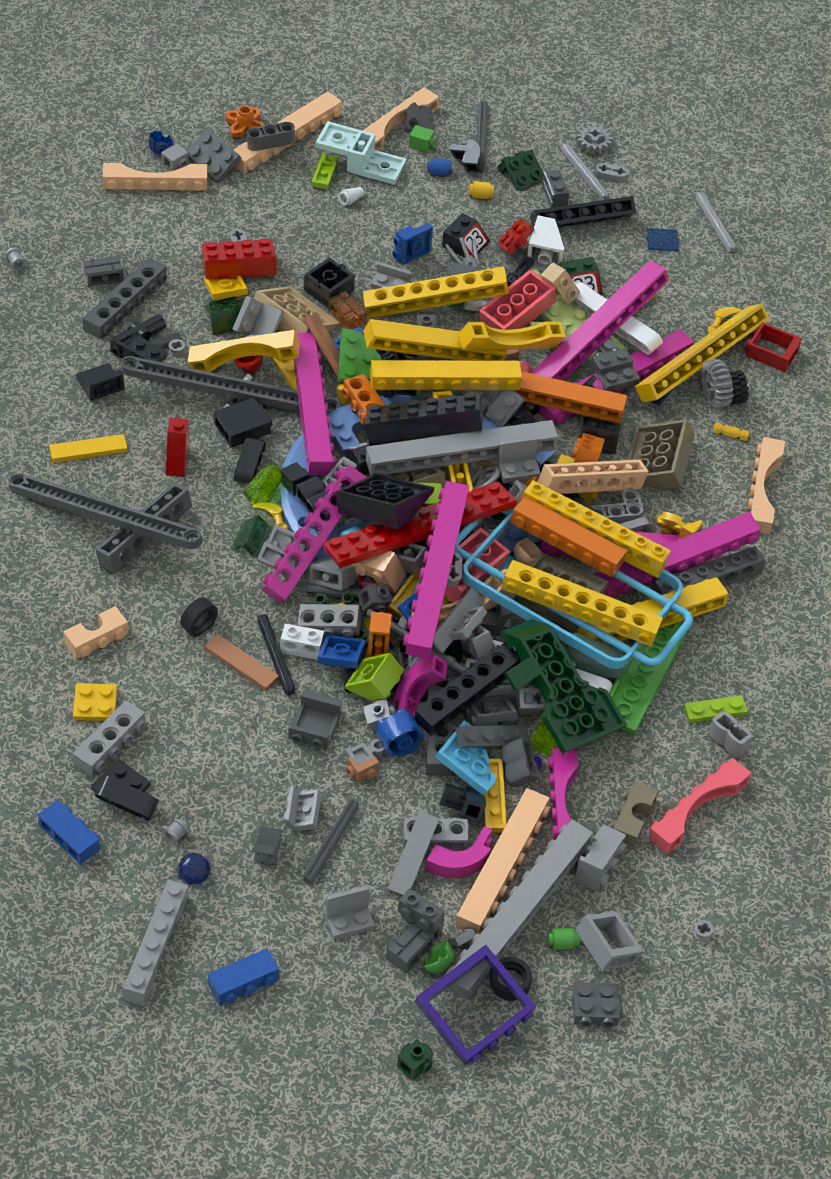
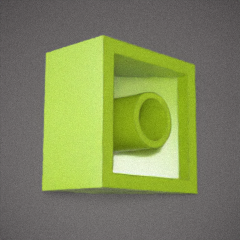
M391 653L364 658L344 687L371 701L384 700L389 697L394 685L400 681V676L404 669Z

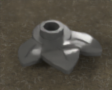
M415 102L408 106L406 111L407 118L404 121V127L407 131L412 132L414 127L409 125L411 121L415 122L417 126L431 130L435 128V125L429 121L432 115L431 107L419 109Z

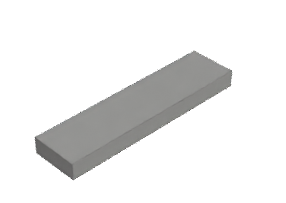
M419 811L389 884V891L403 896L408 889L412 888L439 818Z

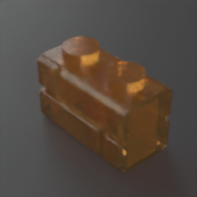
M344 291L338 296L335 295L329 299L328 310L345 329L354 330L366 324L367 311L364 307H360L357 304L354 296H350Z

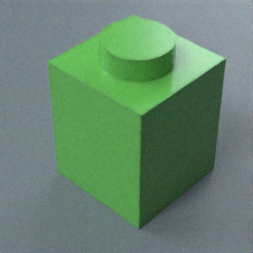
M415 125L409 137V147L428 153L430 148H433L436 143L434 130Z

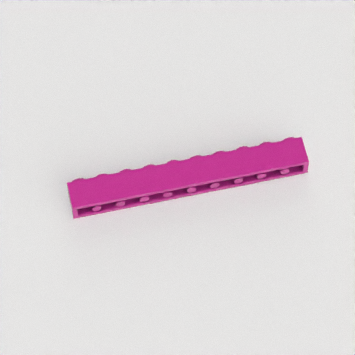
M651 260L642 266L633 277L619 288L611 298L606 300L574 333L569 335L555 351L545 358L537 368L532 370L531 374L564 381L669 281L666 268Z
M679 329L662 338L663 343L650 355L645 354L641 350L631 354L633 368L638 374L640 381L646 379L694 345V341ZM594 373V374L590 375L589 377H587V378H585V379H583V380H581V381H579V382H577V383H575V384L582 385V384H583L585 381H587L591 376L594 375L596 378H597V376H596L595 373ZM597 378V380L593 383V386L597 389L604 390L603 386ZM627 387L612 390L610 392L621 393L622 390ZM539 406V414L546 421L552 420L554 426L564 423L566 419L572 416L576 417L579 415L546 406Z
M296 333L300 341L299 357L293 359L307 470L309 475H328L332 467L335 466V456H332L333 443H330L332 432L331 429H328L330 418L326 416L328 414V404L324 403L326 402V391L323 390L324 378H321L323 372L322 365H319L321 354L317 353L319 351V344L312 333Z
M446 481L445 488L440 489L438 499L442 501L441 504L437 503L435 515H438L437 520L433 519L431 531H434V534L429 535L427 547H430L429 552L425 551L423 559L426 567H421L419 579H422V583L417 584L415 592L418 600H413L411 612H414V617H409L407 629H410V633H405L403 645L407 646L405 654L426 659L430 658L469 485Z
M747 512L666 544L663 547L671 550L664 570L671 574L682 572L691 566L701 565L711 558H718L726 552L736 551L746 544H753L759 540L761 529L751 512ZM625 561L619 568L620 572L645 586L658 580V578ZM601 571L593 574L609 581L603 595L615 599L621 594H628L635 590L617 578L610 577Z

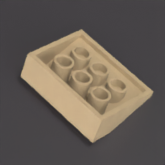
M291 286L258 290L254 296L255 300L284 311L277 328L279 332L295 330L296 333H312L305 322V318L309 315H318L328 333L341 324Z

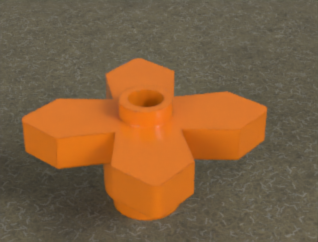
M243 105L237 111L225 112L226 121L231 124L230 134L232 138L242 137L250 128L264 126L263 122L258 121L260 119L258 107L251 108L250 106Z

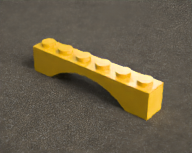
M561 321L543 322L527 328L513 330L492 328L484 322H468L458 334L463 350L556 349L566 338Z
M295 330L191 346L188 364L191 369L212 372L229 361L245 356L262 355L279 361L297 359L299 357L300 341Z

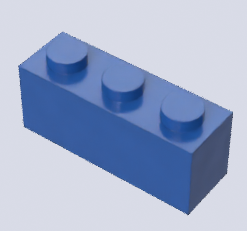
M57 800L38 814L39 826L80 865L100 850V838L97 833L90 831L81 818H76L67 805H62Z
M266 948L207 974L208 986L219 1005L224 1003L230 1004L237 997L244 994H253L264 985H273L279 979V967Z

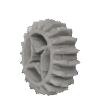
M720 359L707 361L703 364L700 372L702 391L714 409L730 405L734 395L730 370L727 369L724 361Z

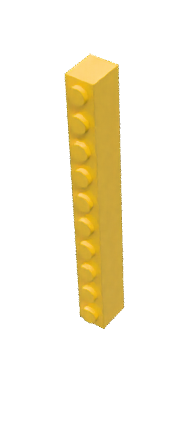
M763 303L747 306L637 384L635 388L642 403L658 400L701 369L704 363L715 359L761 326L763 322L768 321L769 317Z

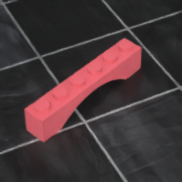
M734 758L727 763H722L715 774L708 775L701 786L697 785L687 798L683 797L679 801L676 808L673 810L669 809L661 821H656L652 824L649 840L668 855L682 843L684 825L693 811L703 803L714 798L736 795L749 784L751 772Z

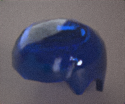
M153 131L149 134L148 146L155 154L161 155V152L174 145L170 135L164 137L161 131Z
M189 853L180 860L176 869L179 880L183 879L188 885L201 884L208 879L211 872L210 862L201 854Z

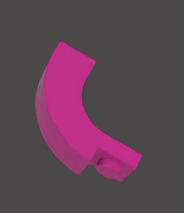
M431 654L429 659L422 658L416 662L404 675L396 690L393 702L399 705L398 710L406 709L415 718V709L420 704L421 698L427 689L436 683L446 680L448 663L436 654Z
M484 826L474 845L463 851H451L436 844L427 858L425 871L444 878H462L478 872L484 867L490 856L493 843L491 838L492 829Z

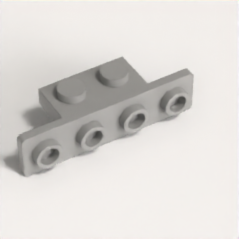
M470 588L436 629L433 645L439 653L444 652L453 640L469 638L475 627L483 622L484 616L488 613L484 606H482L484 600L475 588Z

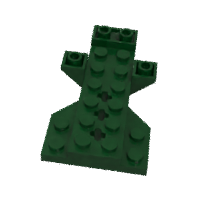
M531 619L500 632L509 649L515 648L522 660L521 663L504 674L514 691L526 687L534 681L546 702L542 720L562 755L600 741L609 734L627 726L609 692L601 687L595 688L589 685L588 681L581 679L575 668L578 665L568 647L560 643L552 627Z

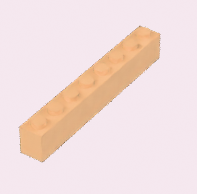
M326 92L277 123L291 122L295 125V139L293 142L295 143L298 140H302L307 134L316 131L320 126L326 125L327 121L338 117L342 112V101L331 93ZM247 142L234 149L242 157L234 167L245 174L248 171L254 170L259 164L265 163L272 156L278 155L280 151L290 147L292 144L251 151L247 148Z
M526 788L456 917V927L473 929L475 934H480L485 929L484 925L491 913L495 914L499 907V898H504L507 893L508 881L512 882L516 876L517 870L515 868L517 865H522L526 855L524 854L525 850H530L534 838H532L534 833L538 834L540 832L542 818H547L551 809L548 806L550 797Z

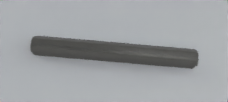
M480 101L478 106L476 142L485 156L488 103Z
M350 799L304 873L303 880L305 882L314 883L358 810L359 803Z

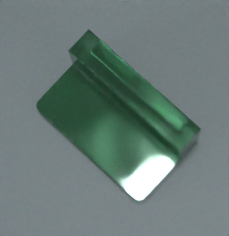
M259 515L243 521L231 549L235 551L244 548L252 556H258L271 526Z

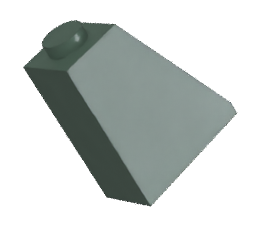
M573 633L574 636L610 657H623V651L579 633ZM569 645V650L578 664L575 666L576 669L599 677L621 679L622 672L626 671L627 665L619 669L608 668Z

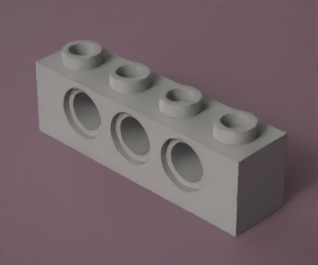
M125 700L72 753L73 765L91 777L97 772H102L106 763L110 759L116 758L119 750L124 745L127 746L137 732H141L146 725L145 712Z

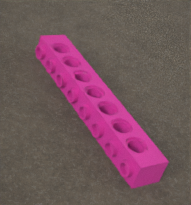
M350 464L345 468H339L335 474L337 479L334 483L330 482L324 490L326 492L324 498L320 497L315 503L314 507H316V510L307 515L304 520L306 524L303 529L300 527L294 534L295 541L286 546L283 551L285 553L282 559L279 558L273 565V568H275L272 574L269 573L262 583L265 585L261 590L277 602L282 603L286 600L323 545V542H325L343 515L338 513V504L334 506L330 502V498L337 502L336 491L342 489L340 483L347 487L367 478ZM320 513L326 516L327 521L321 519ZM310 528L316 531V536L310 533ZM299 544L305 545L306 551H302ZM289 559L295 561L296 567L290 565ZM279 574L285 577V582L280 581Z

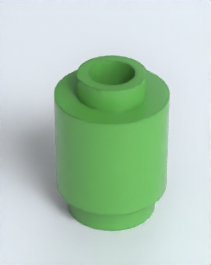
M552 928L551 933H547V944L552 946V950H573L574 947H579L580 936L573 928Z

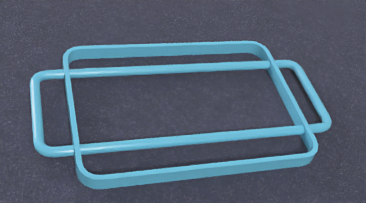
M512 509L501 512L507 515V517L473 554L461 549L459 544L482 519L467 524L459 532L455 552L466 560L462 570V580L467 586L475 588L477 592L527 621L533 619L552 627L559 640L608 668H623L632 657L648 666L661 664L693 623L691 613L676 604L683 590L680 579L664 569L658 579L675 589L676 593L670 600L619 570L613 576L664 605L665 607L658 614L663 619L670 610L685 618L684 623L655 658H649L640 653L638 650L643 644L638 641L630 647L588 622L547 607L626 653L621 658L610 657L469 574L468 570L475 565L503 582L505 574L479 558L510 525L513 514Z

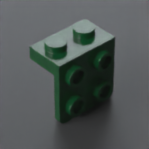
M532 149L526 152L524 150L520 151L511 158L507 156L497 166L499 172L508 171L518 191L543 182L544 173Z
M230 298L226 302L211 301L209 305H205V310L210 315L213 334L235 331L233 326L243 305L240 300Z

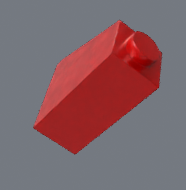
M170 418L167 431L166 475L185 477L189 455V419Z

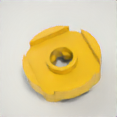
M663 512L662 515L659 513L656 519V524L661 527L660 532L663 534L672 533L679 535L681 527L687 525L682 522V517L668 512Z

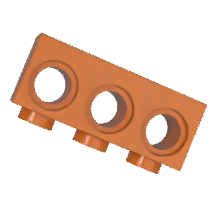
M364 374L344 380L343 397L349 401L351 409L357 413L361 424L365 425L367 408L372 405L378 404L383 406L385 404L377 392L371 390V383Z
M583 433L582 438L577 439L572 454V458L575 459L574 463L598 462L605 439Z

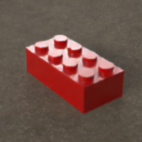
M262 238L252 241L246 239L237 242L225 241L222 243L208 242L201 244L202 264L206 279L277 275L276 253L272 239Z

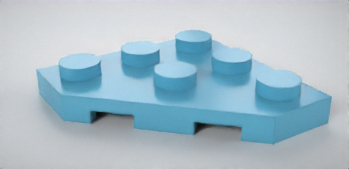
M464 720L460 726L471 725ZM456 731L435 756L442 764L482 795H485L496 781L494 773H491L489 769L490 760L487 751L483 748L459 749Z

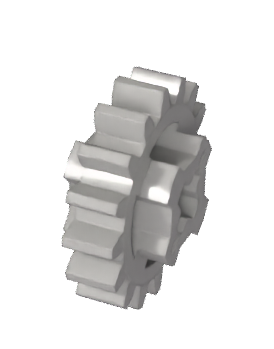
M587 125V128L582 127L581 130H578L576 136L577 146H581L580 150L585 149L586 153L592 152V155L595 152H598V154H601L602 151L606 153L607 149H611L612 133H608V129L603 130V126L598 128L596 125L593 127Z

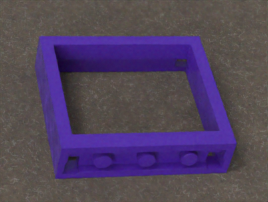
M486 944L423 991L415 1000L419 1009L464 1065L468 1062L473 1064L475 1061H478L482 1057L481 1052L486 1048L490 1051L500 1043L498 1039L503 1035L506 1037L510 1036L517 1030L515 1026L521 1021L524 1024L534 1016L533 1012L536 1008L534 1003ZM486 960L524 1008L468 1051L430 1004V1001Z

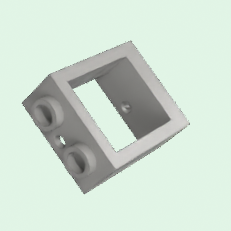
M617 911L603 912L595 915L588 914L580 920L581 923L575 929L601 970L631 966L644 952ZM606 928L619 948L611 949L599 929Z

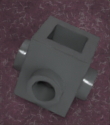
M378 583L366 585L357 593L362 611L372 609L378 613L382 608L386 610V607L392 603L387 584L379 585Z

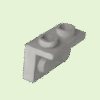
M379 262L377 272L370 287L379 289L382 286L411 283L412 272Z

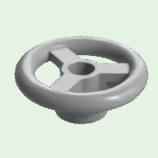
M491 465L475 473L471 478L473 489L487 486L490 483H496L495 481L500 476L499 467Z

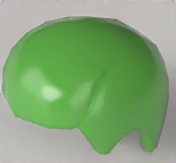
M440 942L431 948V958H424V968L431 974H442L454 964L455 953L449 942Z

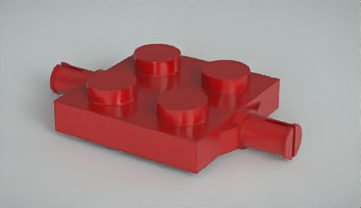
M521 218L511 228H508L509 231L506 230V233L500 238L498 245L508 254L512 255L520 246L526 247L528 245L527 238L535 229Z

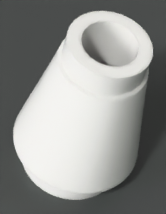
M361 187L343 189L338 195L339 201L344 206H350L364 196V190Z

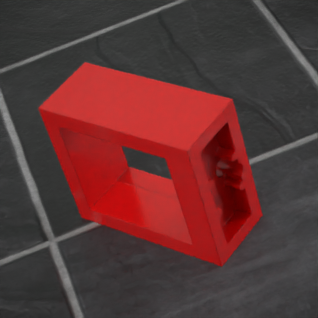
M763 322L759 328L754 330L753 338L748 339L745 346L747 349L746 356L786 372L800 349L802 338ZM762 339H765L787 350L782 356L758 345Z

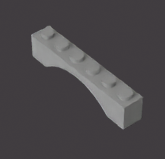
M167 880L124 984V1001L145 1007L168 939L176 923L181 918L189 899L188 885Z

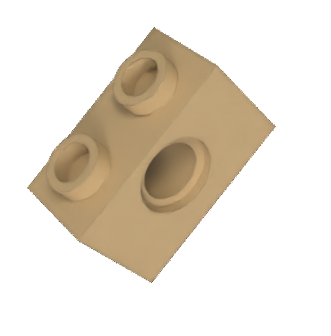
M553 262L541 274L545 281L556 288V298L568 305L580 293L566 270Z

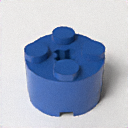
M400 709L388 718H383L377 723V736L390 757L397 755L399 758L413 753L419 748L418 743L420 740L422 742L424 740V734L414 716L407 712L406 709Z

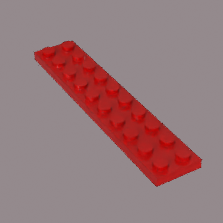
M499 482L473 489L468 492L461 526L517 506L516 499ZM437 503L421 507L413 519L402 525L399 529H392L387 525H369L366 528L323 542V549L339 568H343L429 538V535L434 534V531H431L433 519L437 520L438 515H435Z

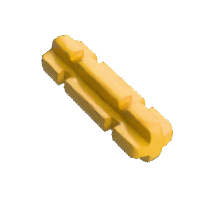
M718 422L714 424L713 433H723L724 436L737 439L738 437L740 438L739 440H748V430L742 429L741 431L737 427L722 426L723 424Z

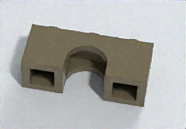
M636 781L632 789L628 787L624 797L626 800L625 804L621 803L617 812V815H619L618 820L614 819L611 824V828L626 834L624 843L633 848L636 847L644 825V821L635 818L633 815L640 813L649 816L658 794L657 789Z

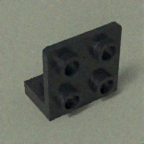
M110 363L76 374L78 382L90 401L124 390V374L121 370L114 371Z
M589 416L584 417L580 438H582L583 433L603 438L605 440L602 452L616 454L621 424Z

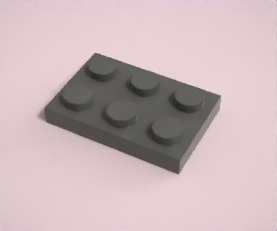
M206 128L187 150L189 157L195 163L207 164V173L218 183L226 177L242 158L209 128Z

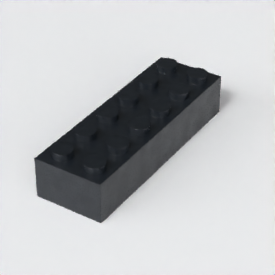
M467 393L462 396L449 395L439 399L432 397L423 401L410 400L407 403L393 402L383 406L378 404L372 405L367 408L365 421L369 444L481 431L483 429V411L480 393Z

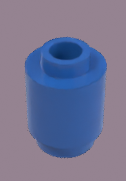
M431 159L430 162H427V172H430L431 176H447V174L452 173V161L447 159Z

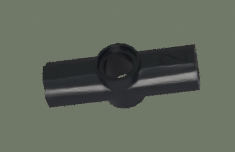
M160 314L155 315L142 323L139 321L131 323L128 330L113 338L126 345L138 336L149 341L152 335L166 328V323Z

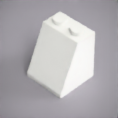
M538 216L534 226L535 230L532 232L529 242L528 256L534 260V265L530 269L535 267L538 271L544 272L552 262L559 266V263L563 261L564 246L555 219Z

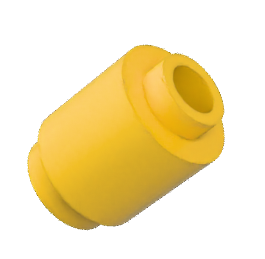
M473 181V184L469 185V194L475 199H492L494 185H490L488 182Z

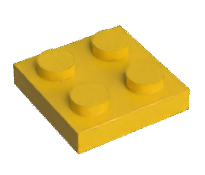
M241 276L211 280L204 277V284L212 300H223L248 294L247 287Z
M76 683L73 720L105 721L116 709L117 684Z

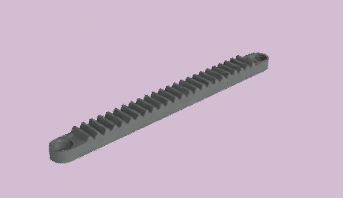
M133 356L124 357L121 361L120 370L124 375L140 378L143 382L149 380L150 383H153L155 381L158 385L164 383L166 387L168 385H171L172 388L178 386L179 389L186 388L187 391L193 389L195 393L200 391L201 394L208 392L210 396L212 394H215L216 397L222 395L224 399L230 397L231 400L237 398L239 402L254 397L262 406L266 404L268 408L270 406H273L274 409L280 407L282 411L288 409L289 412L295 410L297 414L300 413L296 390ZM126 364H132V365H134L135 367H134V368H127L125 365H126ZM326 397V402L324 403L335 407L334 410L340 408L338 400Z
M14 474L8 479L12 492L26 496L28 500L32 498L34 502L38 500L40 504L44 502L46 506L50 504L52 508L56 506L58 510L63 508L65 512L69 510L71 514L75 512L77 516L81 514L83 518L88 516L90 520L94 518L96 522L100 520L102 524L107 523L108 526L113 525L115 528L119 526L121 530L132 531L135 535L139 533L141 537L145 535L147 539L151 537L154 541L158 539L160 543L164 541L166 545L171 543L173 547L177 545L187 549H196L203 543L201 532L189 526L26 474ZM196 537L195 540H188L189 538Z

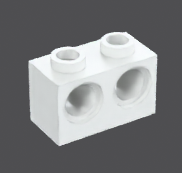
M285 624L281 636L280 650L284 654L317 660L324 642V631Z

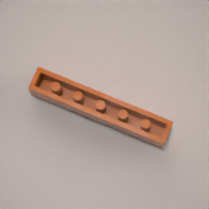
M521 371L520 390L515 391L526 399L524 402L621 424L627 395Z
M526 496L523 497L513 510L510 523L610 577L615 575L624 562L627 550Z

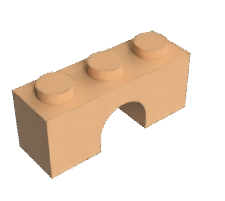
M116 606L98 614L100 628L97 630H87L79 623L63 631L64 644L76 659L81 656H88L92 651L104 648L110 642L116 639L120 640L128 634V622Z

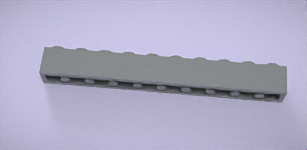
M552 420L368 446L366 447V462L370 475L375 473L386 475L499 458L502 441L526 437H538L537 452L556 450L558 435Z
M573 819L568 825L564 824L556 840L552 839L549 842L545 854L537 857L533 869L525 872L521 884L511 890L509 899L499 905L494 918L490 917L486 921L485 929L482 933H477L474 936L470 948L462 951L458 958V963L455 966L452 965L446 974L485 944L497 959L500 960L583 855L588 845L592 843L593 832ZM484 960L449 988L468 1000L490 973L492 967Z

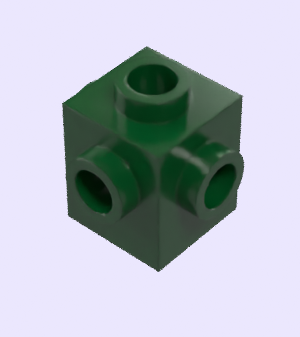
M418 1039L411 1044L407 1043L398 1055L397 1067L409 1078L415 1080L421 1073L425 1074L431 1069L433 1065L432 1049Z

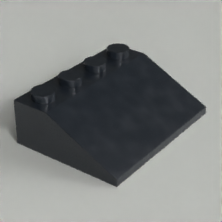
M375 473L336 491L338 513L347 515L349 518L355 517L362 521H371L377 525H387L392 529H399L402 525L413 519L434 492V487Z

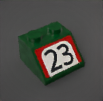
M593 256L559 263V266L566 270L575 284L581 282L598 294H603L599 268Z

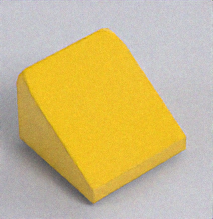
M699 520L682 526L679 539L702 531L703 521Z

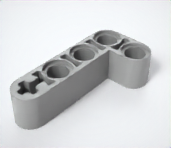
M633 488L623 490L620 503L591 506L600 515L618 524L641 518L643 514L640 495Z

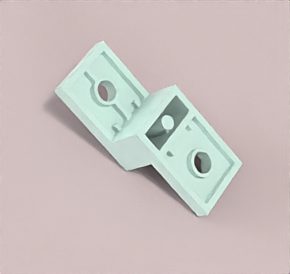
M327 121L319 135L315 146L319 149L348 156L347 172L392 185L396 184L407 160L375 150L376 134Z

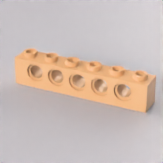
M641 460L544 464L537 483L559 494L616 491L626 488L641 489L649 471Z

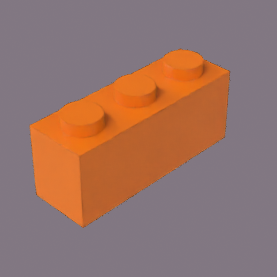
M371 612L368 658L389 653L392 614Z

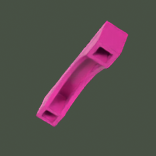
M553 748L552 755L548 756L547 766L548 769L552 770V773H549V786H553V791H550V803H554V808H551V820L555 821V825L552 826V838H557L561 827L564 824L568 825L571 821L566 810L565 792L570 783L577 777L579 766L577 750H572L562 755L559 748Z

